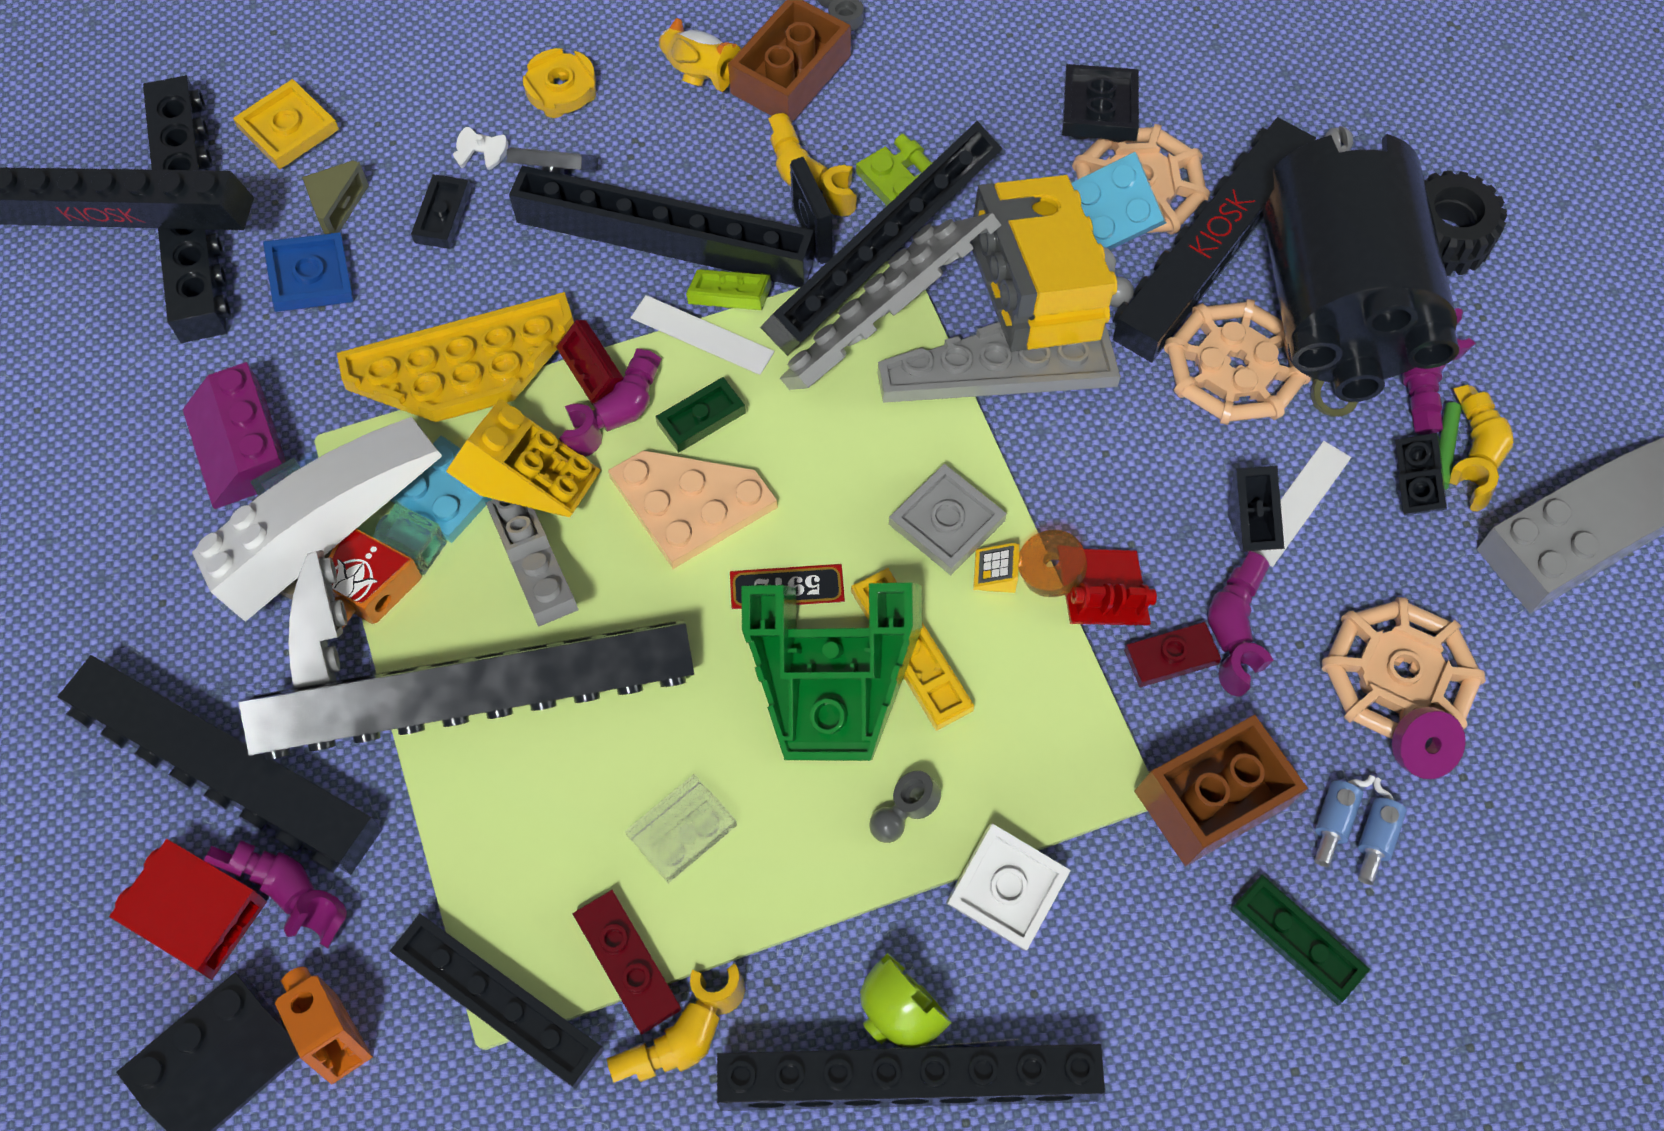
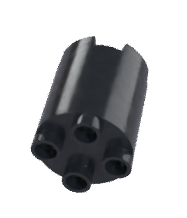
M1386 134L1382 138V151L1364 149L1339 153L1332 136L1329 135L1309 142L1284 157L1273 168L1274 190L1269 196L1267 203L1262 204L1288 355L1294 367L1313 379L1334 383L1336 396L1340 400L1361 402L1380 394L1385 387L1384 379L1403 374L1414 368L1431 369L1440 367L1454 360L1459 354V345L1455 332L1457 315L1421 164L1415 150L1405 141Z

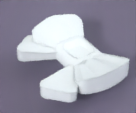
M465 127L457 138V151L453 153V156L458 165L464 168L474 151L484 153L485 165L488 170H492L507 155L508 141L505 135L490 137L476 134L470 127Z

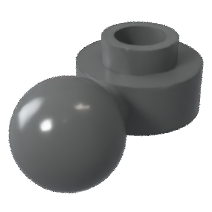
M817 0L821 6L828 8V14L851 25V31L858 29L863 24L864 7L860 0Z
M912 771L904 775L894 789L893 799L895 805L893 807H882L872 814L869 828L873 837L883 843L894 842L902 836L905 829L904 820L907 817L922 819L934 812L941 799V789L938 783L923 771Z

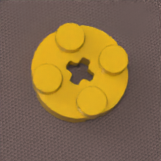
M554 48L537 54L527 64L528 71L525 76L523 75L526 96L529 102L537 109L544 111L547 117L559 118L565 113L580 109L595 99L596 77L594 67L584 54L574 51L575 55L564 53L563 48ZM560 78L562 81L567 80L563 84H554V79Z

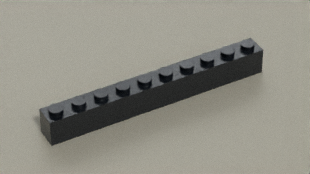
M682 619L247 696L239 702L248 754L263 753V758L267 760L290 755V748L308 745L309 751L332 748L336 746V739L353 737L354 743H363L381 738L380 732L398 729L399 735L417 733L425 730V723L441 720L443 727H450L468 723L469 715L486 713L487 719L501 718L512 715L513 707L530 705L531 711H538L556 707V700L573 697L574 703L589 702L599 699V692L617 689L618 695H627L643 691L642 684L660 681V687L677 686L686 683L685 676L694 675L686 623Z

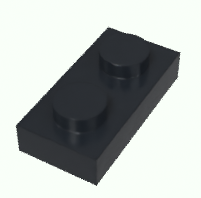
M432 175L411 232L414 243L447 249L451 248L471 192L469 180Z

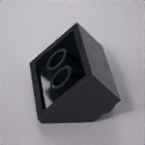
M235 972L116 1073L142 1108L166 1131H216L300 1057L283 1021L255 986Z

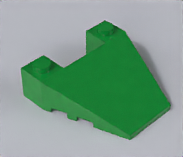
M913 582L869 583V628L797 629L796 587L786 585L741 586L742 632L746 643H749L756 664L755 672L758 681L762 683L769 704L767 708L784 760H873L922 630V585Z

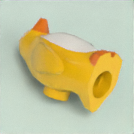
M676 18L659 38V47L674 68L684 73L682 81L703 86L704 79H711L714 87L720 92L725 91L729 86L728 63L741 50L740 46L729 42L723 43L717 37L700 30L684 31L682 20Z

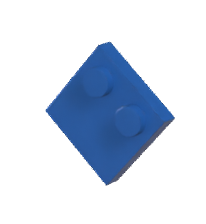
M341 232L263 241L275 312L353 302Z

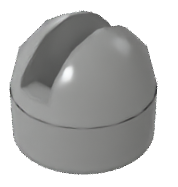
M1342 126L1329 129L1324 137L1332 136L1339 153L1351 151L1353 134L1350 130Z

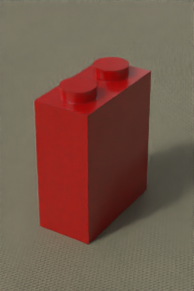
M166 838L161 847L152 851L147 857L143 867L144 870L132 886L127 887L118 896L115 902V909L109 917L213 980L267 901L253 889Z

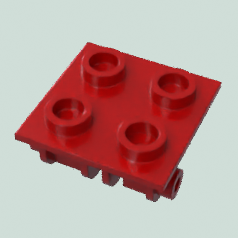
M1058 549L1070 624L1150 626L1151 621L1148 607L1156 604L1157 593L1155 589H1149L1147 584H1143L1137 551Z

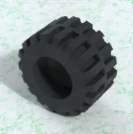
M1452 170L1443 171L1441 176L1433 173L1424 181L1447 276H1451L1453 271L1458 275L1467 274L1469 269L1474 271L1480 267L1482 262L1486 261L1506 225L1504 221L1507 218V209L1502 208L1505 202L1502 196L1495 195L1496 189L1492 185L1486 186L1483 183L1484 179L1478 176L1472 178L1468 176L1467 172L1462 171L1459 174H1454ZM1444 220L1451 221L1457 224L1459 227L1450 225L1446 223Z

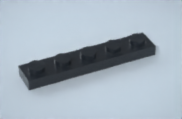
M421 913L418 914L390 950L394 956L573 1089L578 1087L604 1051L600 1044Z

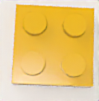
M293 79L233 117L237 128L279 170L339 130L336 120Z

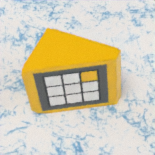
M1009 543L977 549L975 552L973 590L1015 593L1018 581L1019 544Z

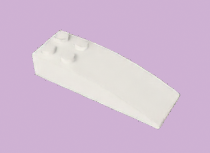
M409 417L346 443L291 473L258 496L249 505L238 508L225 525L215 533L206 535L199 542L197 548L192 551L210 592L246 622L298 578L308 553L323 550L324 555L327 554L442 457L441 453L412 417Z

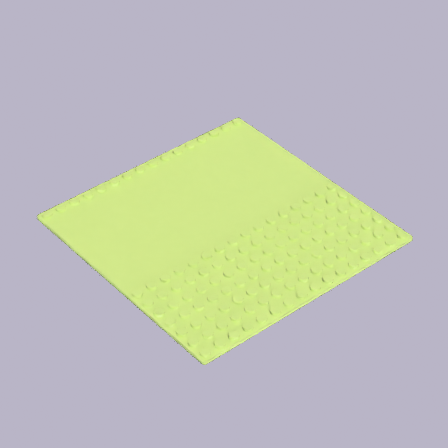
M888 261L880 266L788 356L760 327L799 288L767 297L762 310L731 308L700 318L774 350L775 352L761 375L661 331L604 347L623 377L626 375L625 371L637 348L650 350L662 359L654 381L650 385L648 393L650 402L644 413L635 422L607 432L605 428L600 429L603 436L601 445L597 451L586 456V458L601 469L571 517L534 509L579 609L578 611L538 627L487 505L453 543L435 531L431 532L423 529L422 527L430 528L414 518L419 524L417 525L410 518L409 513L391 501H388L356 528L412 558L422 575L420 581L379 622L371 624L362 619L376 673L682 619L686 623L694 675L685 676L686 683L660 687V681L642 684L643 691L627 695H618L617 689L599 692V699L583 703H574L573 697L556 700V707L538 711H531L530 705L513 707L512 715L501 718L487 719L486 713L469 715L468 723L457 726L443 727L442 720L424 724L425 730L406 735H399L398 729H392L445 932L567 1021L622 1001L572 914L610 890H613L666 983L671 984L690 977L692 969L701 973L959 880L989 824L993 823L1039 851L1147 812L1134 791L1146 778L1149 771L1081 624H1070L1063 585L976 397L886 403L882 401L877 373L879 361L919 348L931 350L943 346L945 340L948 339L926 289L896 315L893 316L888 312L876 320L873 325L877 331L866 340L862 339L854 345L844 347L847 353L845 358L809 388L789 390L780 379L789 369L787 364L791 358L803 350H808L815 343L813 339L815 334L823 327L833 324L840 317L839 310L849 301L858 299L865 292L864 285L872 277L880 273L883 274L890 267ZM564 360L543 366L514 401L508 402L509 405L520 410L523 415L544 430L555 435L558 440L565 430L578 429L572 425L565 406L584 404L595 410ZM724 377L745 404L746 413L678 453L657 425L655 416ZM493 407L439 422H433L406 411L397 410L319 434L315 438L314 443L319 458L372 431L412 417L432 443L440 436H443L459 448H462ZM641 451L752 469L757 472L777 499L778 508L672 569L610 479L608 470ZM943 464H946L1007 513L1005 522L978 549L1009 543L1019 544L1018 581L1015 593L973 590L975 552L952 575H949L889 525V517ZM842 564L845 602L796 605L797 629L869 628V621L851 593V586L886 568H889L897 583L913 582L922 585V623L973 702L974 711L936 731L903 678L873 760H784L767 708L769 704L762 683L758 681L755 672L756 664L749 643H746L742 632V609L731 608L730 571ZM912 771L927 773L938 783L941 789V799L934 812L922 819L907 817L904 820L905 829L902 836L894 842L883 843L875 839L869 828L872 814L882 807H893L895 805L893 799L894 789L904 775ZM467 1010L474 1040L480 1049L488 1050L510 1042Z

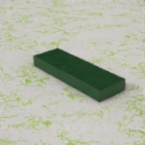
M1263 875L1256 880L1231 908L1234 914L1338 1006L1343 1003L1371 970Z

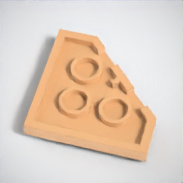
M641 451L608 470L610 479L672 569L778 508L777 499L757 472L752 469Z

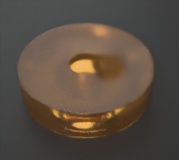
M1047 530L1034 535L1023 545L1019 553L1018 569L1025 585L1032 592L1044 597H1059L1070 593L1072 587H1078L1083 581L1087 571V558L1081 543L1075 536L1062 530ZM1051 560H1059L1058 564L1054 567L1046 566Z

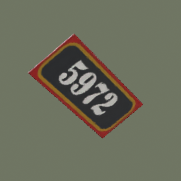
M842 564L730 571L732 609H742L741 586L786 585L796 587V605L845 602Z

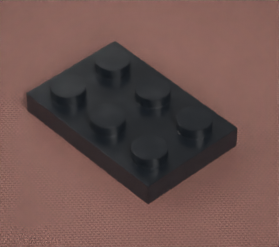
M1066 64L1062 135L1072 136L1076 139H1109L1113 142L1137 141L1139 131V69Z

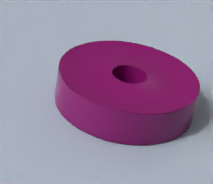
M1435 707L1417 708L1405 715L1398 723L1392 738L1393 755L1403 769L1419 778H1440L1451 772L1460 762L1465 750V733L1460 722L1451 714ZM1432 737L1431 745L1425 749L1427 740Z

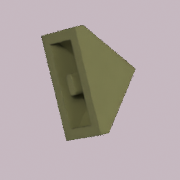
M354 160L302 177L324 234L339 233L369 187L360 162Z

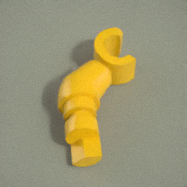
M778 113L769 117L768 119L773 129L770 141L777 156L776 167L781 178L791 186V160L804 156L820 191H823V197L831 213L837 216L853 214L857 201V196L849 188L852 184L853 167L838 165L827 169L826 166L812 159L805 149H802L790 117L787 114Z
M1464 385L1453 388V392L1466 418L1471 420L1472 432L1470 436L1473 442L1468 458L1458 462L1452 469L1450 483L1457 486L1463 480H1470L1479 486L1474 490L1470 500L1471 511L1478 512L1484 509L1491 501L1499 479L1497 469L1513 448V432L1508 420L1505 417H1501L1497 410H1494L1495 404L1489 393H1478L1475 387Z
M733 963L727 969L729 973L728 983L718 992H707L705 990L707 983L702 973L692 969L690 986L697 999L696 1003H688L675 1024L665 1029L666 1034L653 1039V1046L647 1047L646 1043L608 1057L607 1064L613 1082L615 1083L637 1074L639 1081L643 1082L657 1076L656 1070L663 1068L664 1072L675 1068L682 1072L698 1064L709 1052L720 1020L717 1015L730 1013L740 1005L744 998L745 983L737 965Z

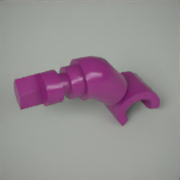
M1455 308L1458 324L1462 319L1463 310ZM1457 338L1459 354L1454 360L1461 358L1476 343L1470 338L1466 340ZM1447 364L1431 369L1414 368L1402 374L1403 383L1408 387L1409 394L1412 396L1410 404L1414 429L1417 434L1426 435L1443 430L1441 396L1437 392L1439 391V382L1442 380V371Z
M637 348L628 364L623 380L616 383L612 392L593 404L595 410L584 404L565 406L572 425L578 429L565 430L559 440L578 454L586 457L597 451L601 445L603 436L600 429L605 428L608 432L635 422L644 413L650 402L648 394L650 385L654 381L662 358L650 350Z
M1249 551L1242 566L1233 569L1222 592L1214 595L1208 611V623L1223 652H1229L1230 654L1220 665L1218 672L1219 681L1225 691L1236 697L1243 696L1251 688V676L1243 670L1241 663L1249 665L1254 673L1264 671L1274 661L1270 653L1262 646L1251 643L1253 636L1249 622V616L1252 611L1250 604L1270 566L1266 558Z
M240 840L233 855L214 846L210 847L203 861L239 877L242 872L250 875L248 881L260 885L259 891L270 896L285 913L289 914L284 925V932L287 937L296 936L300 927L303 926L312 929L319 935V944L327 949L330 947L346 919L347 911L344 904L337 897L328 892L314 889L303 865L282 852L274 855L264 850L262 854L254 852L256 846Z

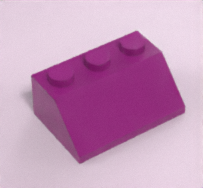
M244 362L208 375L182 410L211 504L214 509L267 491L289 476L290 471L262 387L249 364Z

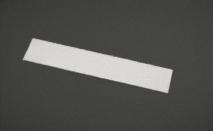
M645 295L631 316L633 320L761 375L775 352Z
M1325 441L1322 442L1280 500L1285 549L1352 458ZM1285 549L1251 552L1262 555L1269 562V565L1273 567Z

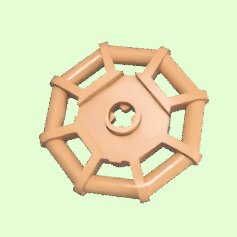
M1154 124V127L1139 128L1137 141L1113 142L1109 139L1098 138L1082 155L1075 157L1072 167L1077 174L1078 180L1133 152L1138 154L1166 220V224L1147 233L1167 232L1170 235L1178 233L1181 225L1204 200L1208 201L1210 197V191L1205 186L1201 165L1202 153L1198 148L1191 149L1162 130V125ZM1160 147L1170 152L1168 158L1160 153ZM1108 149L1114 150L1115 155L1111 159L1110 157L1107 160L1099 159ZM1179 169H1187L1189 182L1181 180ZM1176 195L1186 197L1180 206L1173 211L1170 206L1173 198Z
M1247 299L1246 302L1213 306H1206L1203 303L1198 304L1192 308V314L1176 334L1165 341L1164 351L1169 354L1176 384L1174 388L1176 395L1179 398H1187L1220 419L1221 424L1228 425L1230 421L1267 417L1277 420L1284 415V409L1301 387L1308 384L1311 380V377L1301 373L1290 361L1282 320L1255 305V300ZM1241 318V323L1228 322L1223 327H1218L1214 323L1217 320ZM1250 320L1276 336L1269 339L1249 327ZM1201 328L1207 336L1199 346L1188 344L1195 333ZM1283 346L1285 347L1290 367L1279 365L1278 349ZM1231 357L1242 359L1246 367L1243 365H1239L1236 368L1230 365ZM1186 359L1194 361L1195 366L1198 365V376L1190 377ZM1274 380L1285 382L1276 395H1271L1267 389ZM1204 387L1224 400V403L1201 388ZM1250 396L1249 400L1256 399L1258 402L1233 405L1234 401H1239L1240 397Z
M1396 597L1393 602L1358 612L1348 611L1341 617L1342 625L1328 656L1322 659V670L1328 673L1346 713L1344 718L1349 723L1354 721L1392 739L1398 723L1367 709L1375 702L1399 713L1400 721L1405 715L1417 708L1435 707L1454 716L1462 725L1463 730L1467 728L1466 718L1479 686L1484 684L1486 679L1485 672L1478 668L1461 634L1460 628L1462 626L1456 620L1450 622L1408 603L1406 597ZM1392 619L1396 622V627L1383 633L1384 630L1376 632L1371 627V625ZM1409 621L1437 635L1433 637L1409 626ZM1359 636L1366 643L1361 657H1347L1355 637ZM1443 643H1447L1458 667H1452L1449 660L1447 663L1445 662L1441 654L1444 650L1442 647ZM1402 662H1407L1410 664L1409 671L1415 674L1413 678L1400 676L1395 670L1394 665L1399 666ZM1346 672H1356L1360 677V688L1367 694L1360 701ZM1450 681L1461 684L1453 705L1444 697Z

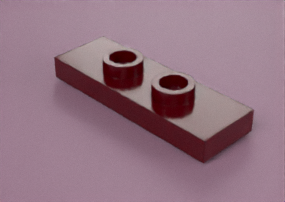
M613 890L572 913L641 1035L682 1010Z

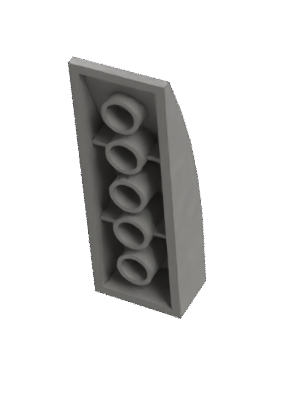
M1664 437L1637 448L1583 475L1491 529L1477 548V551L1530 614L1664 534Z

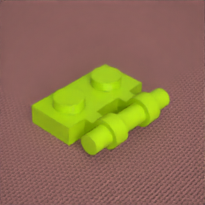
M905 134L899 135L894 141V145L901 151L896 155H893L884 146L856 163V174L886 206L920 175L918 174L914 177L907 169L909 166L914 165L922 173L933 163L923 154L924 148L916 140L911 141Z

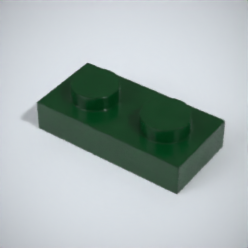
M722 377L655 417L657 425L679 453L744 415L746 409L745 404L725 378Z

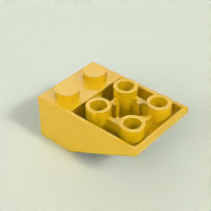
M501 398L470 435L446 470L448 474L480 496L569 518L601 471L585 456L575 452L558 440L551 432L544 430L523 415L520 410L509 405Z

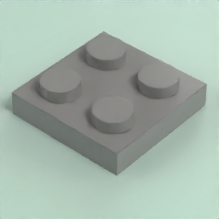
M943 464L889 517V525L949 575H952L1005 522L1007 513L946 464Z

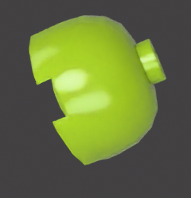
M887 953L874 965L865 977L862 985L860 1001L868 1017L862 1024L881 1045L889 1039L901 1048L925 1046L937 1038L952 1022L947 1018V1013L930 993L907 973L904 975L902 972L906 968L892 955Z

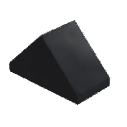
M1278 466L1234 469L1227 515L1241 552L1285 549Z

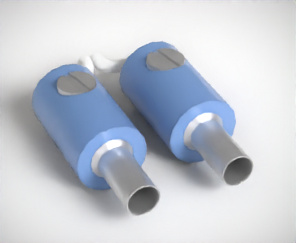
M1369 775L1365 781L1354 779L1349 782L1339 780L1331 782L1315 828V832L1322 839L1314 862L1320 866L1329 867L1337 843L1344 844L1348 842L1364 793L1359 787H1368L1374 782L1375 790L1385 798L1374 799L1358 846L1359 851L1365 855L1358 880L1368 885L1374 884L1380 862L1392 859L1407 812L1405 806L1394 801L1393 796L1381 787V779L1375 778L1372 775Z

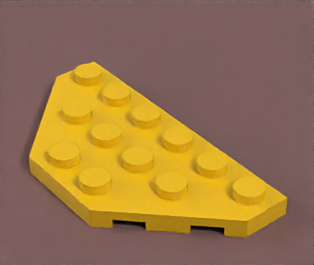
M565 292L338 352L339 369L345 389L433 422L493 407L500 398L506 403L514 401L556 352V346L574 323Z

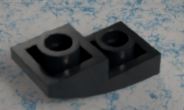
M1432 433L1395 439L1404 516L1447 510L1438 434Z

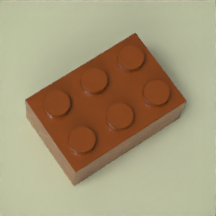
M786 0L728 63L731 94L771 116L778 113L787 114L791 122H793L851 56V25L803 0Z
M1253 715L1152 770L1134 792L1186 867L1287 809L1308 787L1256 715Z

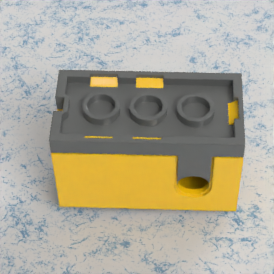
M1068 175L995 183V186L993 183L978 185L973 217L993 213L1001 226L992 234L982 233L977 235L970 241V244L974 248L972 250L1010 352L1026 350V347L1030 350L1101 340L1105 323H1108L1110 320L1109 306L1112 295H1115L1117 292V279L1115 273L1109 271L1105 262L1104 248L1101 243H1097L1094 237L1092 221L1089 216H1085L1081 207L1079 191L1073 189Z

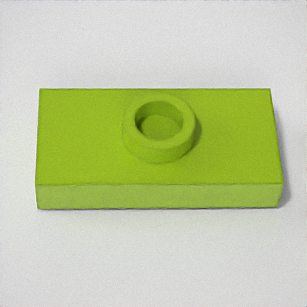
M697 269L686 293L688 304L762 310L772 286L770 275Z

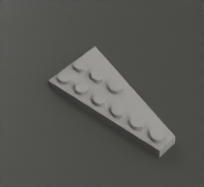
M989 213L955 222L949 219L940 225L932 226L928 224L919 229L912 237L914 242L907 249L900 250L888 261L890 267L883 274L880 273L872 277L863 287L865 292L858 299H853L846 303L839 310L840 317L833 324L823 327L813 337L815 343L808 350H803L791 358L787 364L789 369L780 377L789 390L806 389L814 384L845 358L847 353L844 347L854 345L862 339L866 340L877 331L873 325L876 320L888 312L893 316L896 315L942 276L943 271L940 268L942 265H948L958 258H963L974 248L970 244L971 240L979 234H992L1001 224L995 215Z
M997 322L977 329L976 335L960 339L959 336L946 339L943 346L931 350L919 348L879 361L877 371L883 403L1118 387L1121 377L1106 323L1102 338L1098 341L1030 350L1026 347V350L1010 352L1001 325Z

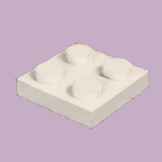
M992 823L989 824L948 897L946 904L1022 950L1027 951L1071 870Z

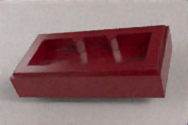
M576 319L556 348L593 405L612 392L616 383L623 380V376L588 322Z
M1206 622L1130 643L1124 649L1139 688L1216 666L1221 661L1220 654Z

